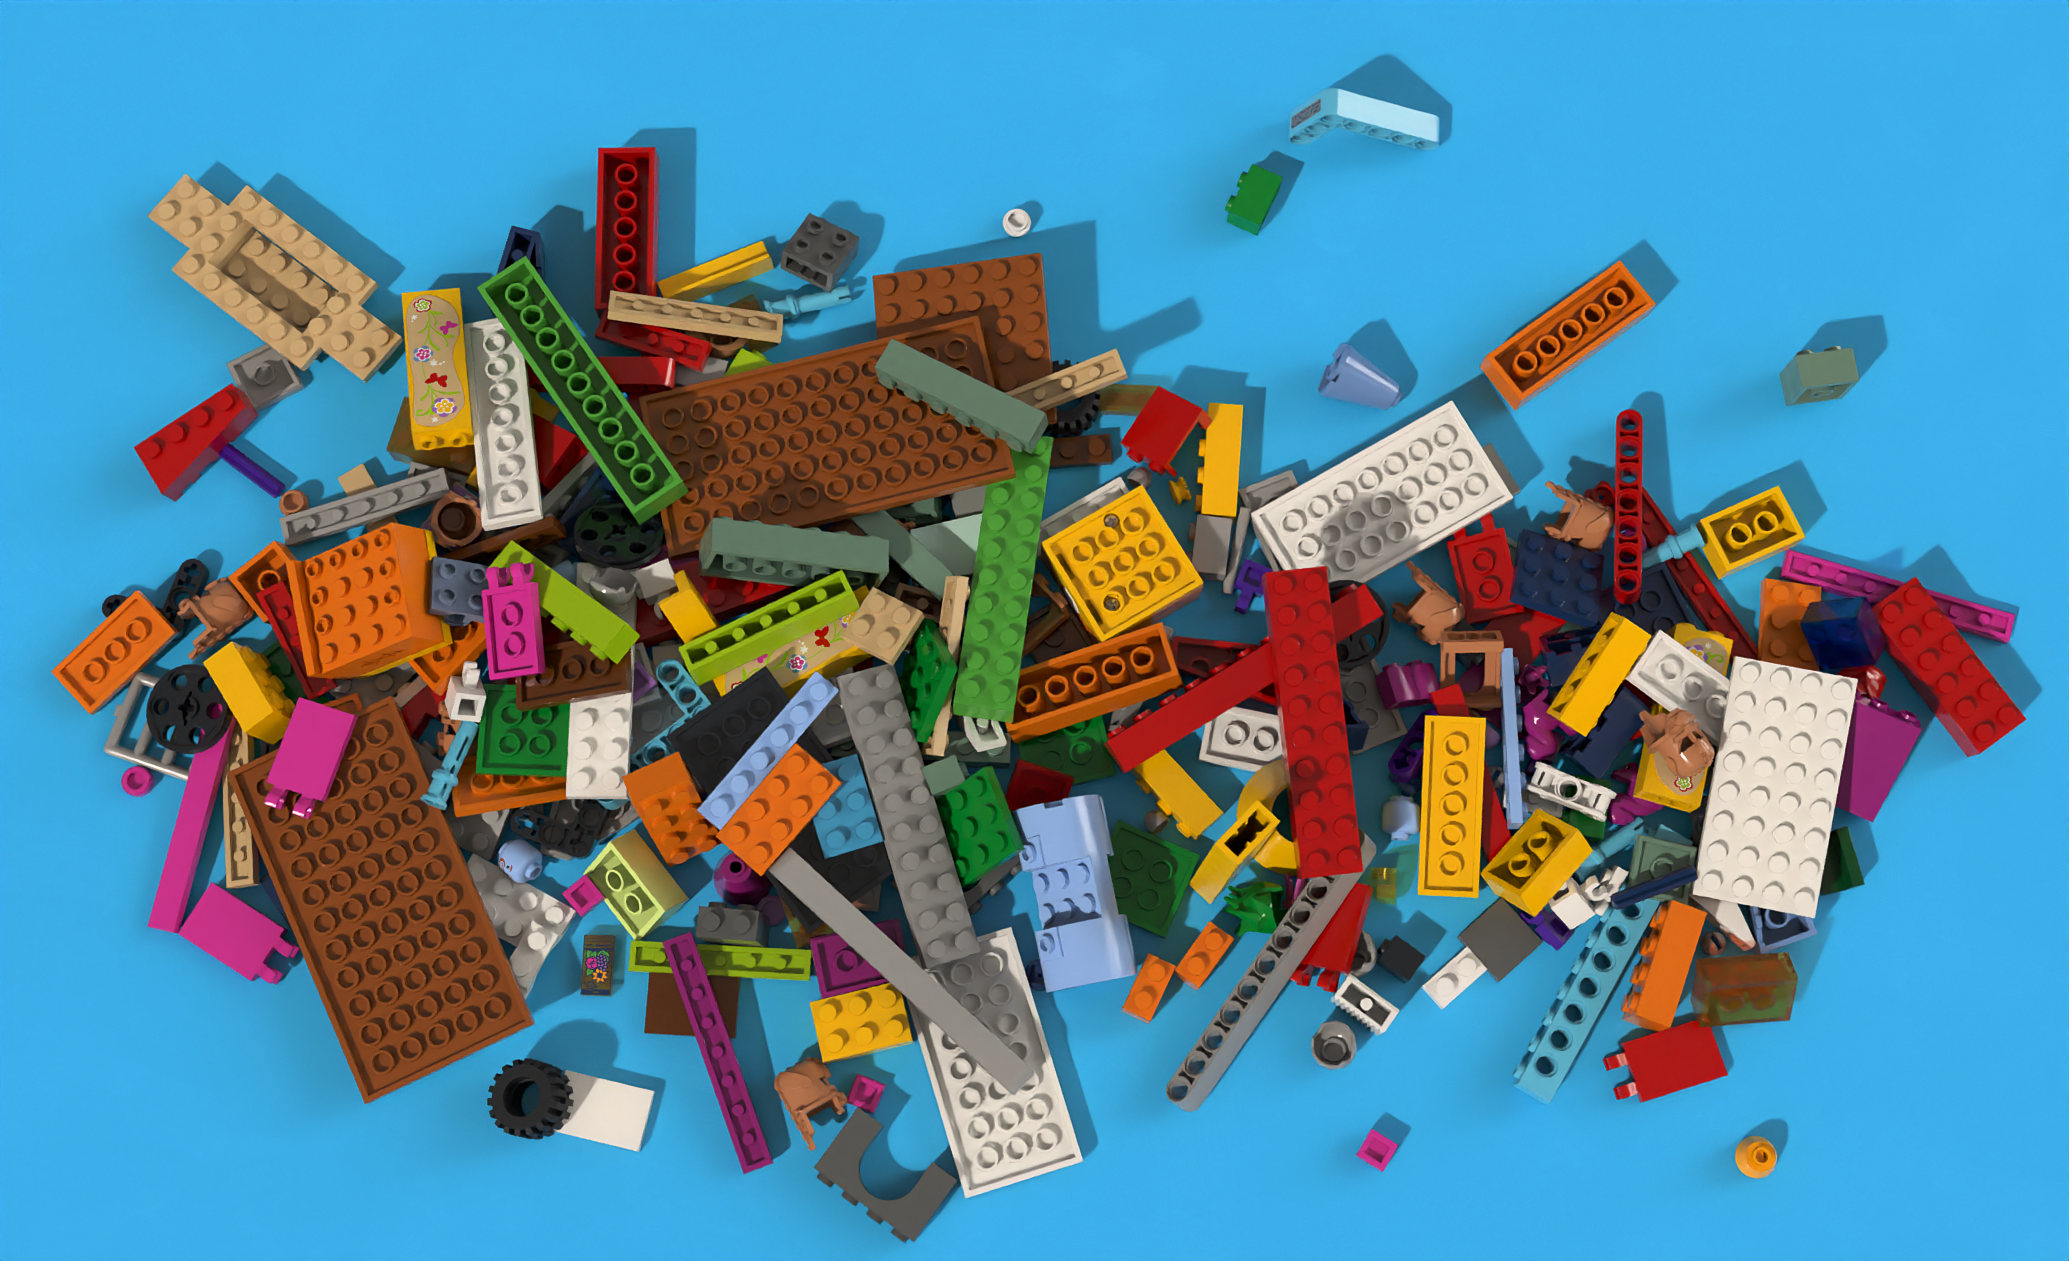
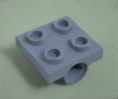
M433 556L430 562L428 613L443 616V621L454 627L468 625L471 621L484 623L482 590L489 589L486 577V568H489V566Z

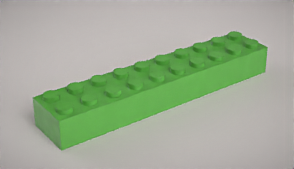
M526 256L477 287L488 306L639 525L689 492L683 480Z
M1041 436L1031 454L1024 450L1018 452L1010 448L1016 478L989 484L986 487L954 696L953 715L1013 723L1053 437Z

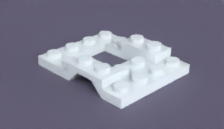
M473 853L467 862L468 868L498 937L516 947L509 959V963L526 1000L533 988L537 973L551 950L563 938L577 911L526 882H515L503 873L498 866Z

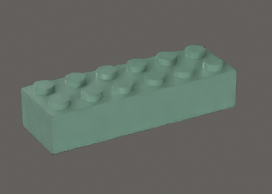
M721 516L712 518L699 545V575L806 587L837 571L843 570L852 591L866 585L870 592L872 587L877 589L889 573V540L880 539L876 535L856 536L850 535L846 531L832 533L824 532L814 527L800 529L792 528L788 524L768 525L758 520L744 522Z

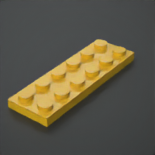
M1425 715L1418 895L1478 898L1485 717Z

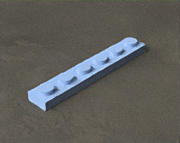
M1504 648L1503 652H1501L1500 698L1502 701L1500 713L1507 829H1519L1523 824V820H1527L1528 814L1527 803L1522 802L1521 791H1525L1526 778L1525 773H1520L1519 765L1520 761H1524L1523 744H1518V732H1522V716L1516 715V704H1520V687L1515 686L1514 675L1519 673L1518 657H1513V648Z
M815 671L696 811L717 829L721 830L839 690Z

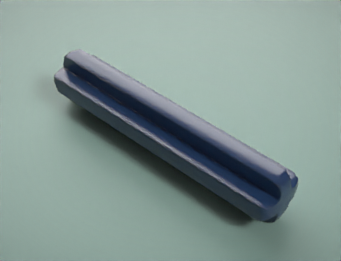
M1688 865L1616 892L1610 896L1614 908L1619 910L1691 883L1698 879V875L1694 866Z

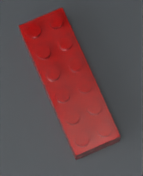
M655 147L598 148L594 309L599 320H601L604 310H608L611 290L657 297L660 161Z
M1916 577L1905 581L1859 615V618L1967 757L1981 754L2026 720L2025 716Z

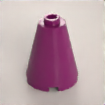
M732 850L720 858L714 870L713 880L717 893L724 901L734 906H739V904H758L762 898L768 895L772 886L766 875L760 876Z

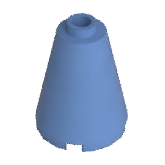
M1342 342L1332 355L1335 359L1324 370L1318 387L1319 394L1327 398L1388 410L1391 406L1395 407L1402 395V392L1398 391L1399 384L1352 346Z

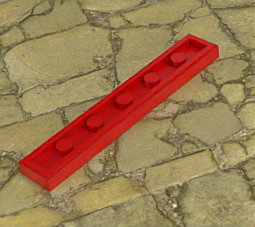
M1459 683L1429 692L1437 715L1470 717ZM1484 758L1481 847L1486 862H1490L1511 839L1509 829H1507V823Z

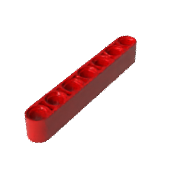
M597 357L621 393H659L674 389L677 365L674 359L667 357ZM527 362L530 387L537 392H548Z
M1632 409L1620 412L1616 419L1614 596L1617 601L1626 605L1633 604L1640 598L1642 580L1643 419L1639 412ZM1630 424L1636 428L1627 430L1623 426ZM1630 450L1635 452L1636 454H1634L1633 456H1625L1622 453L1624 451ZM1629 476L1633 477L1635 481L1628 483L1622 479ZM1625 503H1632L1633 505H1635V507L1632 509H1625L1622 507V505ZM1628 529L1634 531L1635 534L1625 536L1621 532ZM1629 556L1634 558L1635 561L1624 563L1621 561V558ZM1629 583L1634 585L1635 588L1627 591L1620 586Z

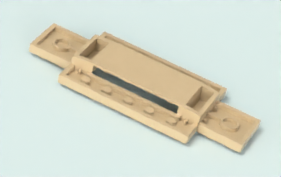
M184 174L148 214V217L154 223L189 248L171 270L303 372L323 352L367 384L404 341L400 335L361 307L379 287L378 284L248 185L242 189L229 205H226L187 174ZM254 228H256L259 232H261L263 235H265L267 238H269L271 241H273L275 244H277L279 247H281L283 250H285L287 253H289L291 256H293L295 259L301 262L304 266H306L308 269H310L312 272H314L316 275H318L320 278H322L324 281H326L328 284H330L332 287L338 290V292H336L329 285H327L325 282H323L321 279H319L317 276H315L313 273H311L309 270H307L305 267H303L301 264H299L297 261L291 258L288 254H286L284 251H282L280 248H278L276 245H274L272 242H270L268 239H266L264 236L258 233Z

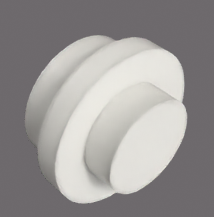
M1013 209L1005 214L1003 228L1007 234L1013 237H1020L1030 230L1031 219L1024 210Z

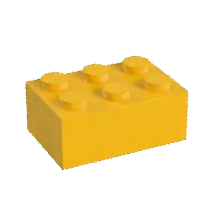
M1779 485L1703 518L1696 524L1705 543V547L1702 549L1718 580L1795 547L1806 537Z
M231 641L203 662L244 733L273 745L284 737L296 705L284 695L283 690L285 687L278 677L272 675L269 670L271 664L261 652L256 653L246 645L243 647Z
M1537 808L1480 874L1497 896L1536 917L1593 850L1579 829Z
M891 983L810 1002L822 1061L825 1065L914 1043L903 994Z

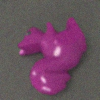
M1547 688L1537 692L1521 707L1523 725L1529 734L1524 739L1526 743L1525 749L1531 758L1538 761H1546L1556 753L1558 747L1557 739L1552 731L1557 726L1569 736L1578 733L1546 713L1551 705L1547 700L1549 695Z
M1634 762L1626 764L1620 770L1613 771V774L1610 775L1612 779L1627 785L1626 794L1616 793L1615 799H1611L1607 809L1606 817L1615 825H1627V823L1634 821L1635 815L1646 816L1657 810L1660 811L1663 807L1661 804L1633 797L1639 769L1638 764Z

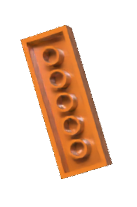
M1619 260L1486 355L1480 365V369L1514 411H1516L1646 318L1656 303Z
M1160 622L1021 669L1013 723L1005 722L1007 731L1014 743L1017 744L1184 688L1163 623Z

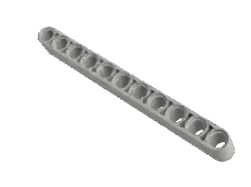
M1358 828L1364 872L1376 854V845ZM1363 872L1310 879L1168 1082L1166 1096L1171 1102L1186 1112H1193L1202 1105Z
M790 847L768 869L775 878L1012 1095H1015L1034 1074V1071Z

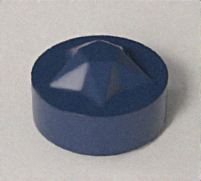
M1040 959L1034 960L1025 969L1029 986L1037 991H1045Z

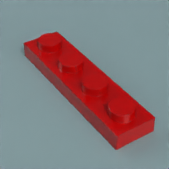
M604 310L594 334L596 339L652 357L671 358L677 362V365L703 372L713 347L710 342L660 326L607 319L608 310Z
M281 581L256 593L308 699L313 700L337 688L338 685L335 679L307 677L292 594L286 581Z

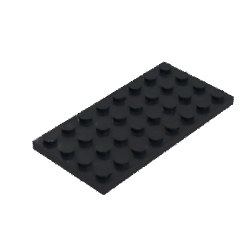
M765 666L667 735L666 738L676 752L679 751L684 763L709 796L788 704L790 699ZM810 726L795 742L820 764L834 761ZM813 820L807 824L789 845L793 851L851 904L893 874L884 841L824 859ZM769 871L765 873L808 935L824 924L814 912Z

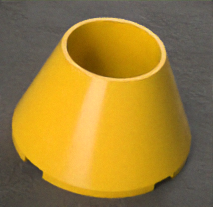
M1283 759L1267 764L1249 779L1239 797L1236 821L1256 800L1272 813L1276 797L1282 790L1287 789ZM1275 828L1254 859L1263 867L1282 875L1287 873L1289 876H1297L1293 842L1281 836Z

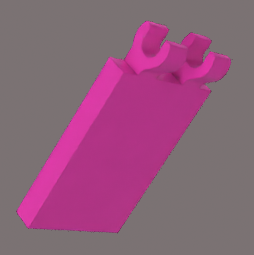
M523 562L511 564L510 571L508 567L499 568L496 566L486 568L489 589L482 590L490 680L546 673L538 583L530 582L534 576L533 563L523 564ZM511 571L513 585L506 586L507 582L509 581Z
M299 697L266 781L273 784L274 787L268 793L264 804L282 810L290 790L302 794L296 802L292 814L310 819L316 801L326 802L358 717Z
M214 882L210 883L178 932L179 935L250 981H255L260 976L268 983L276 985L284 974L267 964L274 951L277 950L285 957L294 959L300 950L298 946L283 938L288 929Z

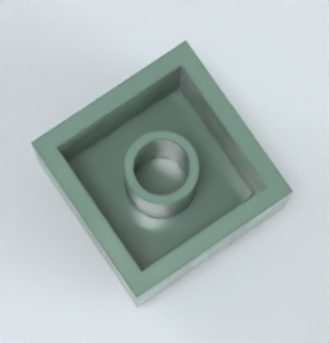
M1841 346L1829 347L1824 352L1816 353L1813 350L1800 351L1796 353L1794 358L1779 374L1786 406L1842 399L1860 381L1853 348L1842 349Z

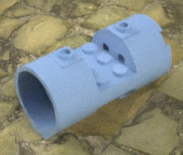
M1098 794L1077 796L1012 811V817L1025 848L1019 853L1022 873H1032L1033 888L1036 893L1039 918L1043 930L1034 933L1046 993L1138 974L1127 916L1124 914L1119 915L1111 879L1107 857L1113 856L1114 853L1102 796L1099 797Z

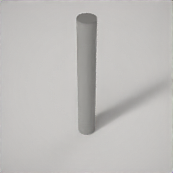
M1240 507L1221 593L1233 595L1251 509Z

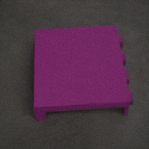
M1856 689L1835 806L1873 822L1922 728L1920 720H1917L1918 717L1914 713L1901 709L1900 712L1889 708V704L1879 698L1872 697L1870 700L1861 696L1860 691Z

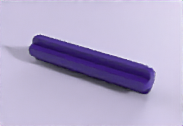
M230 443L220 452L219 457L273 498L280 497L286 489L285 484Z

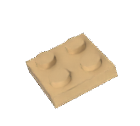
M872 587L841 636L843 640L894 665L925 616L922 611Z

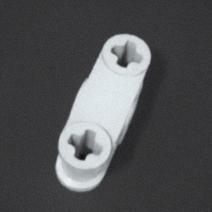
M1535 763L1536 771L1530 784L1526 785L1525 790L1527 792L1579 811L1595 820L1605 822L1607 818L1605 813L1610 801L1615 799L1617 795L1614 791L1561 772L1545 763ZM1568 786H1576L1577 793L1573 797L1566 798L1563 796L1564 790Z

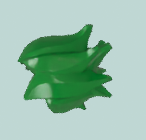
M1258 882L1243 889L1229 886L1228 889L1232 893L1224 897V900L1231 906L1224 907L1223 911L1241 919V923L1234 930V934L1238 933V937L1246 932L1272 934L1287 913L1279 909L1281 896L1284 894L1282 891L1284 890L1283 887L1271 882Z

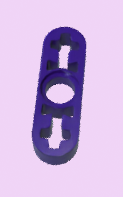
M1426 710L1419 715L1389 759L1388 768L1394 781L1399 783L1411 781L1423 766V748L1411 750L1410 746L1415 742L1424 743L1425 715H1437L1435 710Z

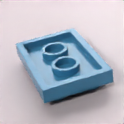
M857 754L822 764L843 783L812 819L824 859L883 842Z

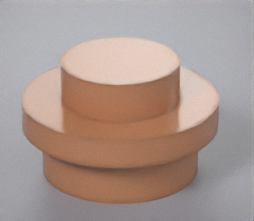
M289 490L282 495L279 507L281 512L288 516L309 509V499L300 490Z

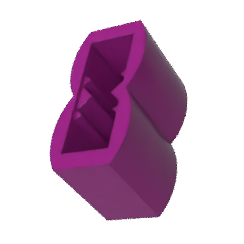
M1422 660L1409 662L1405 666H1400L1399 663L1382 667L1383 672L1375 676L1385 710H1395L1408 706L1416 707L1433 703L1429 692L1441 689L1433 663H1423Z

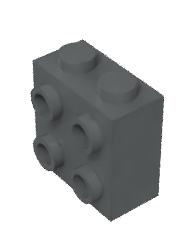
M809 213L782 250L780 268L831 293L856 257L860 237L829 223L824 218H819Z
M709 902L708 907L699 906L696 928L697 938L708 944L768 947L770 918L763 914V910L757 909V906L739 904L738 909H733L732 907H727L726 903Z

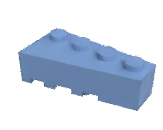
M1746 905L1750 932L1756 942L1753 947L1754 957L1818 934L1811 917Z

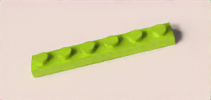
M631 940L628 971L673 974L662 942ZM697 944L708 976L810 981L811 950Z

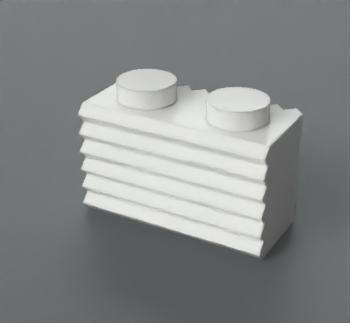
M1351 974L1343 980L1336 993L1330 999L1331 1003L1336 1004V1007L1340 1006L1341 1010H1345L1346 1014L1350 1013V1016L1355 1017L1356 1021H1360L1361 1025L1365 1024V1028H1370V1032H1375V1036L1383 1034L1400 1011Z

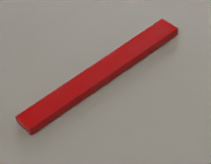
M1642 487V534L1646 539L1648 548L1651 549L1665 542V538L1668 535L1674 536L1677 533L1646 489ZM1625 503L1622 505V507L1625 509H1632L1635 507V505H1633L1632 503ZM1690 551L1684 553L1680 559H1674L1673 557L1664 561L1680 593L1706 630L1720 632L1725 638L1733 640L1729 663L1733 666V660L1736 656L1758 660V647Z

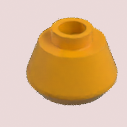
M1750 1136L1738 1144L1735 1151V1161L1740 1171L1746 1176L1763 1178L1771 1174L1775 1169L1777 1153L1774 1146L1767 1139L1760 1136Z

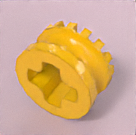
M1182 476L1178 477L1177 482L1168 481V487L1176 505H1181L1182 500L1191 501L1189 489L1186 490L1188 486Z

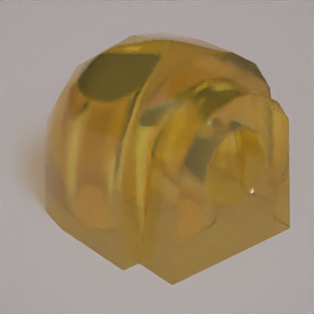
M1370 867V874L1366 875L1367 885L1374 888L1372 897L1380 903L1396 905L1397 867Z

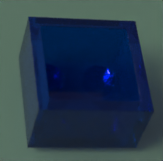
M1866 596L1811 602L1800 622V626L1820 670L1876 665L1886 644Z

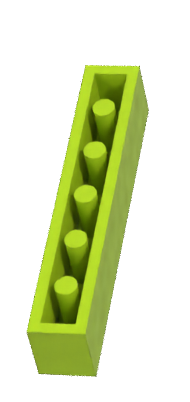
M513 540L509 542L489 566V568L496 566L499 568L508 567L510 571L511 564L523 562V564L533 563L534 576L530 582L538 583L541 616L546 619L551 615L553 617L551 622L564 633L570 629L572 631L570 636L583 647L589 643L592 646L589 650L602 661L608 657L618 664L640 637L625 621ZM510 571V578H509V581L507 582L506 586L513 585V578H512V575H511V571Z
M840 570L678 648L690 675L696 684L700 686L857 611L860 606L843 570Z

